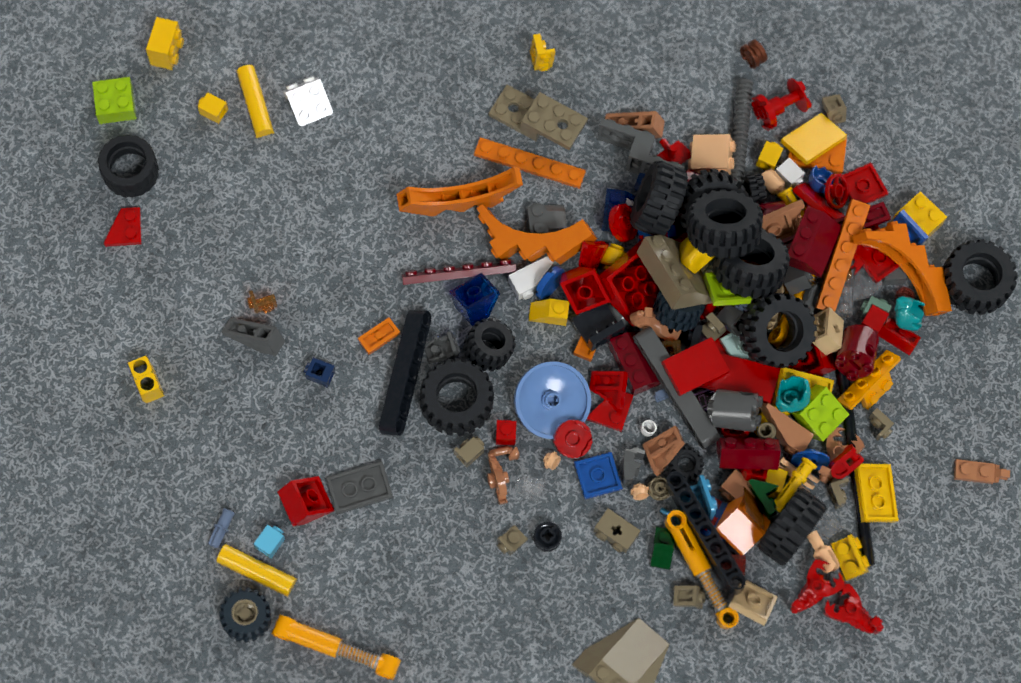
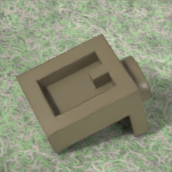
M838 94L822 98V105L827 113V118L834 124L845 122L847 107L841 96Z
M711 312L706 317L708 322L703 325L702 333L707 339L712 337L716 341L726 332V328Z
M876 408L869 418L875 428L882 430L875 438L879 441L882 437L886 439L893 432L891 427L894 423Z
M835 478L831 480L827 487L835 509L841 508L846 504V493L840 487L846 486L849 483L848 478Z
M514 525L504 535L497 538L499 543L497 547L502 553H508L511 556L528 541V538Z
M674 586L673 606L703 608L706 597L702 588L698 586Z

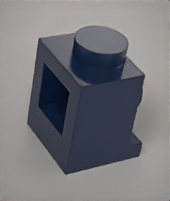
M313 357L311 363H307L304 373H306L307 380L328 388L335 373V366ZM321 371L323 374L318 376L316 372Z

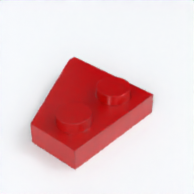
M592 371L589 389L604 400L615 405V407L624 409L628 373L625 371Z

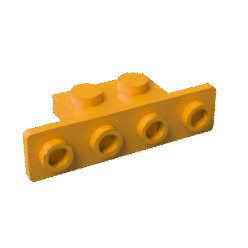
M885 350L875 361L873 372L867 377L858 378L837 399L839 403L852 410L861 401L862 406L869 410L893 385L889 372L901 361L900 356Z

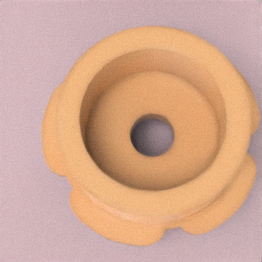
M557 452L547 453L543 460L545 468L554 470L559 465L561 457L557 455Z
M643 483L635 484L631 489V495H633L635 500H644L649 496V487H646Z

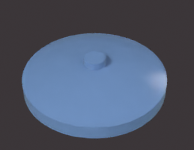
M544 362L533 366L520 378L514 393V408L519 421L530 433L541 438L554 439L556 428L561 423L567 420L586 421L591 408V393L584 377L572 366L562 362Z

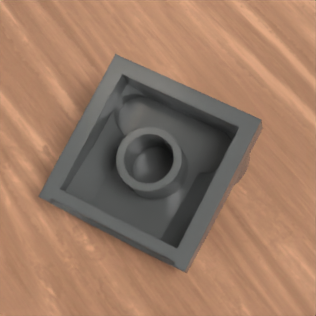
M534 203L527 207L529 233L542 234L567 228L564 205Z

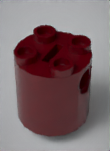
M858 324L848 326L843 330L842 347L837 351L835 366L839 372L847 376V379L856 381L858 378L867 377L873 372L879 346V336L876 331L868 326Z

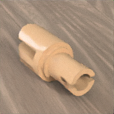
M767 169L762 173L763 180L765 181L764 185H766V189L771 195H777L786 189L784 187L786 182L775 170Z
M784 457L779 462V468L788 471V476L791 478V472L796 470L797 467ZM810 473L809 479H807L804 485L813 490L815 485L810 480L814 483H818L820 480ZM802 484L800 485L799 488H804V489L807 490L809 493H811V492H810L806 487H804Z
M817 530L811 532L807 538L815 550L814 558L830 563L824 564L826 571H822L824 573L836 571L840 567V563L831 546L824 544Z

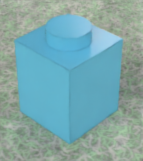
M267 525L254 542V547L272 559L285 540L284 535H282L283 531L276 526L270 527Z

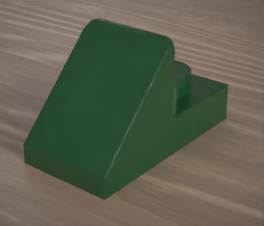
M754 479L749 480L747 486L767 518L775 515V508L777 506L774 500L767 496L777 491L779 486Z
M656 527L650 567L670 570L674 552V538L668 529Z

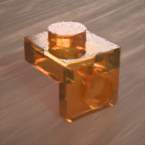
M249 291L250 297L247 298L250 309L254 308L255 313L262 311L268 313L277 307L274 294L255 300L253 291Z

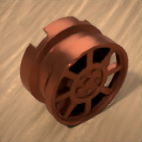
M755 39L748 42V45L740 48L742 58H745L752 69L767 61L765 49Z

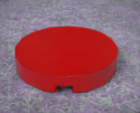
M627 204L615 205L609 213L610 230L613 236L620 242L632 240L637 234V229H634L630 223L632 208Z
M567 420L561 423L554 433V445L557 451L567 458L584 456L590 450L593 442L590 428L579 420Z

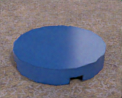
M560 266L552 267L553 271L551 273L548 271L538 283L536 289L538 292L535 294L541 300L547 299L560 285L561 275L565 272Z

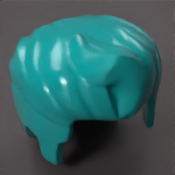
M902 296L897 298L894 309L896 311V325L900 329L918 331L922 326L924 311L919 308V305L925 306V303L911 297Z
M790 376L786 380H781L775 401L777 409L781 412L789 413L803 410L810 402L811 390L809 381L799 376Z

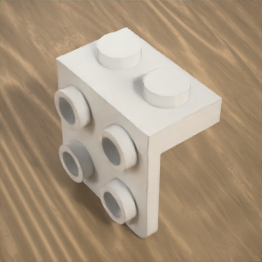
M314 76L303 79L304 83L299 85L297 83L286 86L287 90L283 91L300 126L324 118L333 112L321 80L317 77L314 78Z

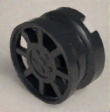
M543 522L534 531V544L541 551H554L560 545L562 533L555 523Z

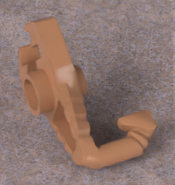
M645 307V311L638 310L630 315V321L634 326L640 329L650 326L658 337L666 341L674 342L680 336L681 330L676 332L675 329L671 328L669 332L668 326L662 325L661 321L656 319L652 308Z
M837 427L827 437L826 455L829 456L830 462L848 446L842 445L841 441L834 440V437H842L839 432L844 431V428ZM856 435L857 441H852V443L856 446V453L860 454L865 445L860 437ZM822 465L819 470V479L824 484L834 479L830 474L831 469L829 465L828 467Z
M505 446L488 452L491 473H487L490 489L495 488L499 505L508 503L506 499V483H509L507 471L503 472L496 456L509 454V460H517L520 456L517 447L513 449L512 447Z

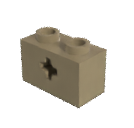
M609 508L594 528L595 536L601 541L605 542L607 540L612 544L611 547L619 553L622 551L627 553L641 531ZM616 529H618V530H619V534H616V535L614 536V535L612 534L613 531H615Z

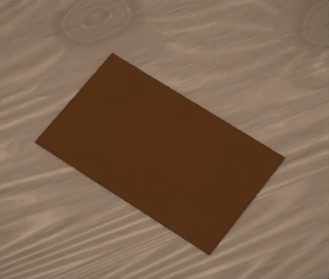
M744 487L746 512L765 532L763 509L755 497Z

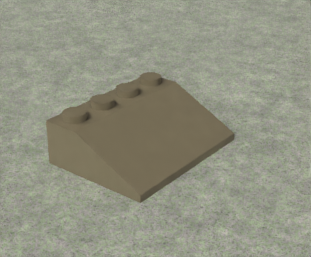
M663 235L647 236L643 239L637 254L672 310L712 303L701 269L694 274L681 263L679 244L681 242Z

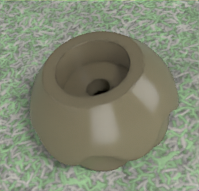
M657 476L648 483V493L653 499L662 501L670 496L666 489V478Z

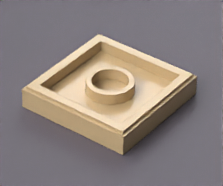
M746 580L744 590L740 594H734L728 607L764 626L778 596Z

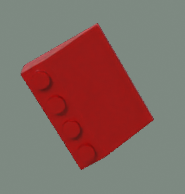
M643 239L599 275L611 299L609 303L632 326L634 325L630 321V315L638 310L645 311V307L652 308L653 311V304L660 291L637 254Z

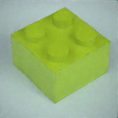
M130 77L92 82L95 110L99 124L137 119L133 85Z
M815 384L810 389L809 404L803 410L792 412L791 414L801 426L814 434L812 439L823 442L848 417L849 413L827 387Z

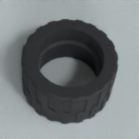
M131 134L119 135L110 139L99 153L98 167L108 189L113 191L114 194L125 198H134L144 195L155 185L159 176V166L151 145L145 139ZM137 154L145 158V167L134 177L120 178L112 174L113 164L124 155Z

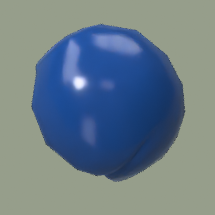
M816 165L808 176V183L811 189L817 193H825V183L832 175L830 171L826 170V167L818 169Z

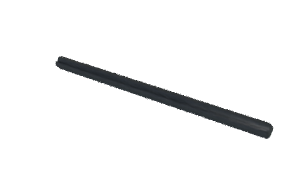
M836 369L841 396L850 387V380ZM844 407L849 413L848 417L844 420L847 445H853L856 448L852 441H857L854 408L850 410ZM852 471L851 478L859 536L862 545V556L865 555L870 566L875 565L870 522H861L855 473Z

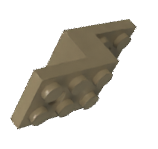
M506 85L488 113V116L534 141H537L539 136L542 135L567 150L571 149L588 122L587 117L539 92L536 99H533L509 85ZM511 105H516L519 110L511 112L508 108ZM560 122H564L568 127L560 129L557 125Z

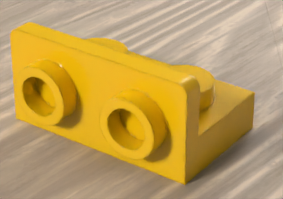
M534 34L530 48L534 71H547L553 66L555 49L546 50L545 40L541 39L540 34Z
M850 534L846 538L831 544L846 581L869 572L867 567L870 564L867 557L861 554L860 548H862L858 537Z

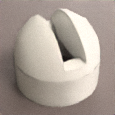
M645 420L640 427V432L646 437L652 436L657 430V425L652 420Z

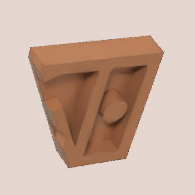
M676 426L642 444L656 476L662 473L685 444Z

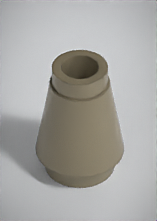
M765 422L757 428V436L760 439H775L776 428L773 424Z

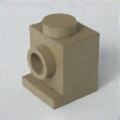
M473 437L471 440L466 439L460 445V449L458 447L454 449V455L468 467L484 453V443L479 437Z

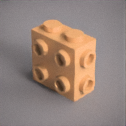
M730 134L693 135V142H690V153L692 155L691 159L688 160L689 170L700 173L704 169L707 172H710V169H717L719 172L724 170L731 175V169H734L732 152L736 150L735 141L732 140Z

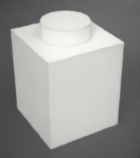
M790 157L776 168L778 175L786 182V188H795L796 185L803 183L802 179L805 172Z

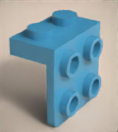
M700 475L698 483L690 486L711 522H713L714 515L716 514L715 509H718L714 497L711 498L709 480H705L704 475ZM687 496L680 497L682 502L690 501V498ZM696 512L690 514L693 519L700 518V515Z

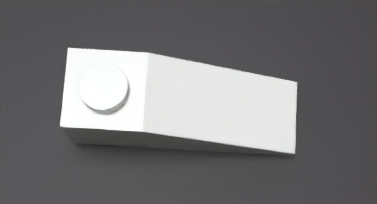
M547 256L508 275V282L518 300L522 298L526 300L532 297L542 277L548 271L551 272L552 267L557 262H552Z

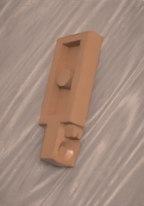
M956 459L954 480L993 484L998 483L999 479L1008 480L1010 478V470L999 469L1000 465Z

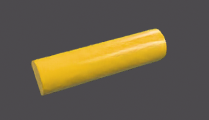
M253 65L241 66L236 72L256 138L273 134L274 130Z
M227 544L222 547L217 557V563L286 597L289 596L297 581V578Z

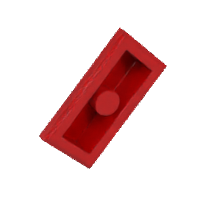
M891 318L887 319L877 334L880 338L907 355L912 353L921 339L920 336L912 331L900 329L896 325V321Z

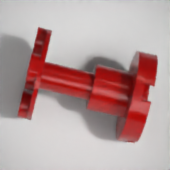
M793 78L788 79L787 89L789 94L781 98L775 96L767 100L762 94L752 98L754 100L751 103L753 113L757 120L762 119L764 122L762 127L765 130L769 131L777 126L776 116L784 113L785 108L794 103L802 112H806L812 107L810 100L804 92L806 88L802 81L797 82Z

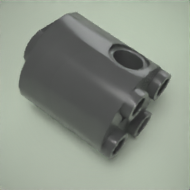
M718 389L710 398L707 406V414L712 421L713 427L754 432L761 425L759 407H762L763 396H759L757 393Z

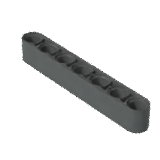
M648 326L633 335L634 342L700 447L705 449L717 442L720 435L716 428L713 427L711 420L694 393L690 391L679 397L661 363L669 358L670 355L654 330Z

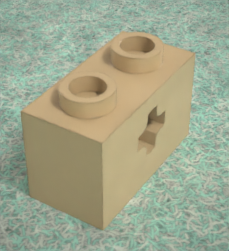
M829 307L814 315V325H817V331H814L816 339L812 343L825 355L841 349L844 320Z

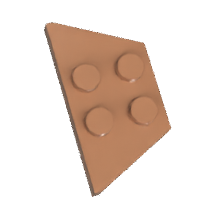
M802 199L764 215L762 229L766 230L767 233H773L777 239L780 238L781 240L795 235L802 219L800 215L801 210L805 207Z

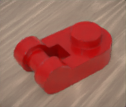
M848 445L840 455L830 462V474L836 479H843L864 462V458L856 453V448L853 445Z

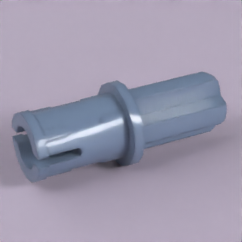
M223 509L217 524H214L215 529L208 541L211 547L219 548L225 533L229 531L228 527L235 515L234 512Z

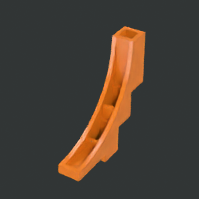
M512 167L493 177L469 184L442 188L407 187L396 195L400 212L434 217L445 210L465 212L474 205L480 206L483 204L486 207L492 208L503 202V197L522 186L523 182L520 168Z
M481 204L477 207L480 213L478 218L483 224H487L489 227L487 232L493 239L489 242L492 246L490 250L496 258L499 257L502 260L508 259L519 252L524 260L527 259L533 263L547 253L552 262L556 261L561 265L581 251L583 241L597 240L594 232L583 219L570 227L556 232L542 234L526 233L502 224L485 205Z
M898 221L888 222L887 226L875 231H872L870 228L860 231V234L853 236L854 244L875 248L889 256L901 267L915 287L920 301L925 303V306H922L925 316H939L952 311L943 267H935V265L928 264L925 245L910 243L907 224H898Z

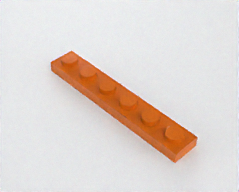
M481 137L474 152L476 157L508 167H519L521 171L578 189L581 187L586 170Z
M851 199L815 306L816 309L823 311L830 307L834 312L836 311L858 245L854 244L853 236L860 234V231L863 230L871 205Z

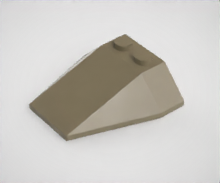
M638 618L585 649L572 666L586 678L590 677L596 683H654L669 643Z

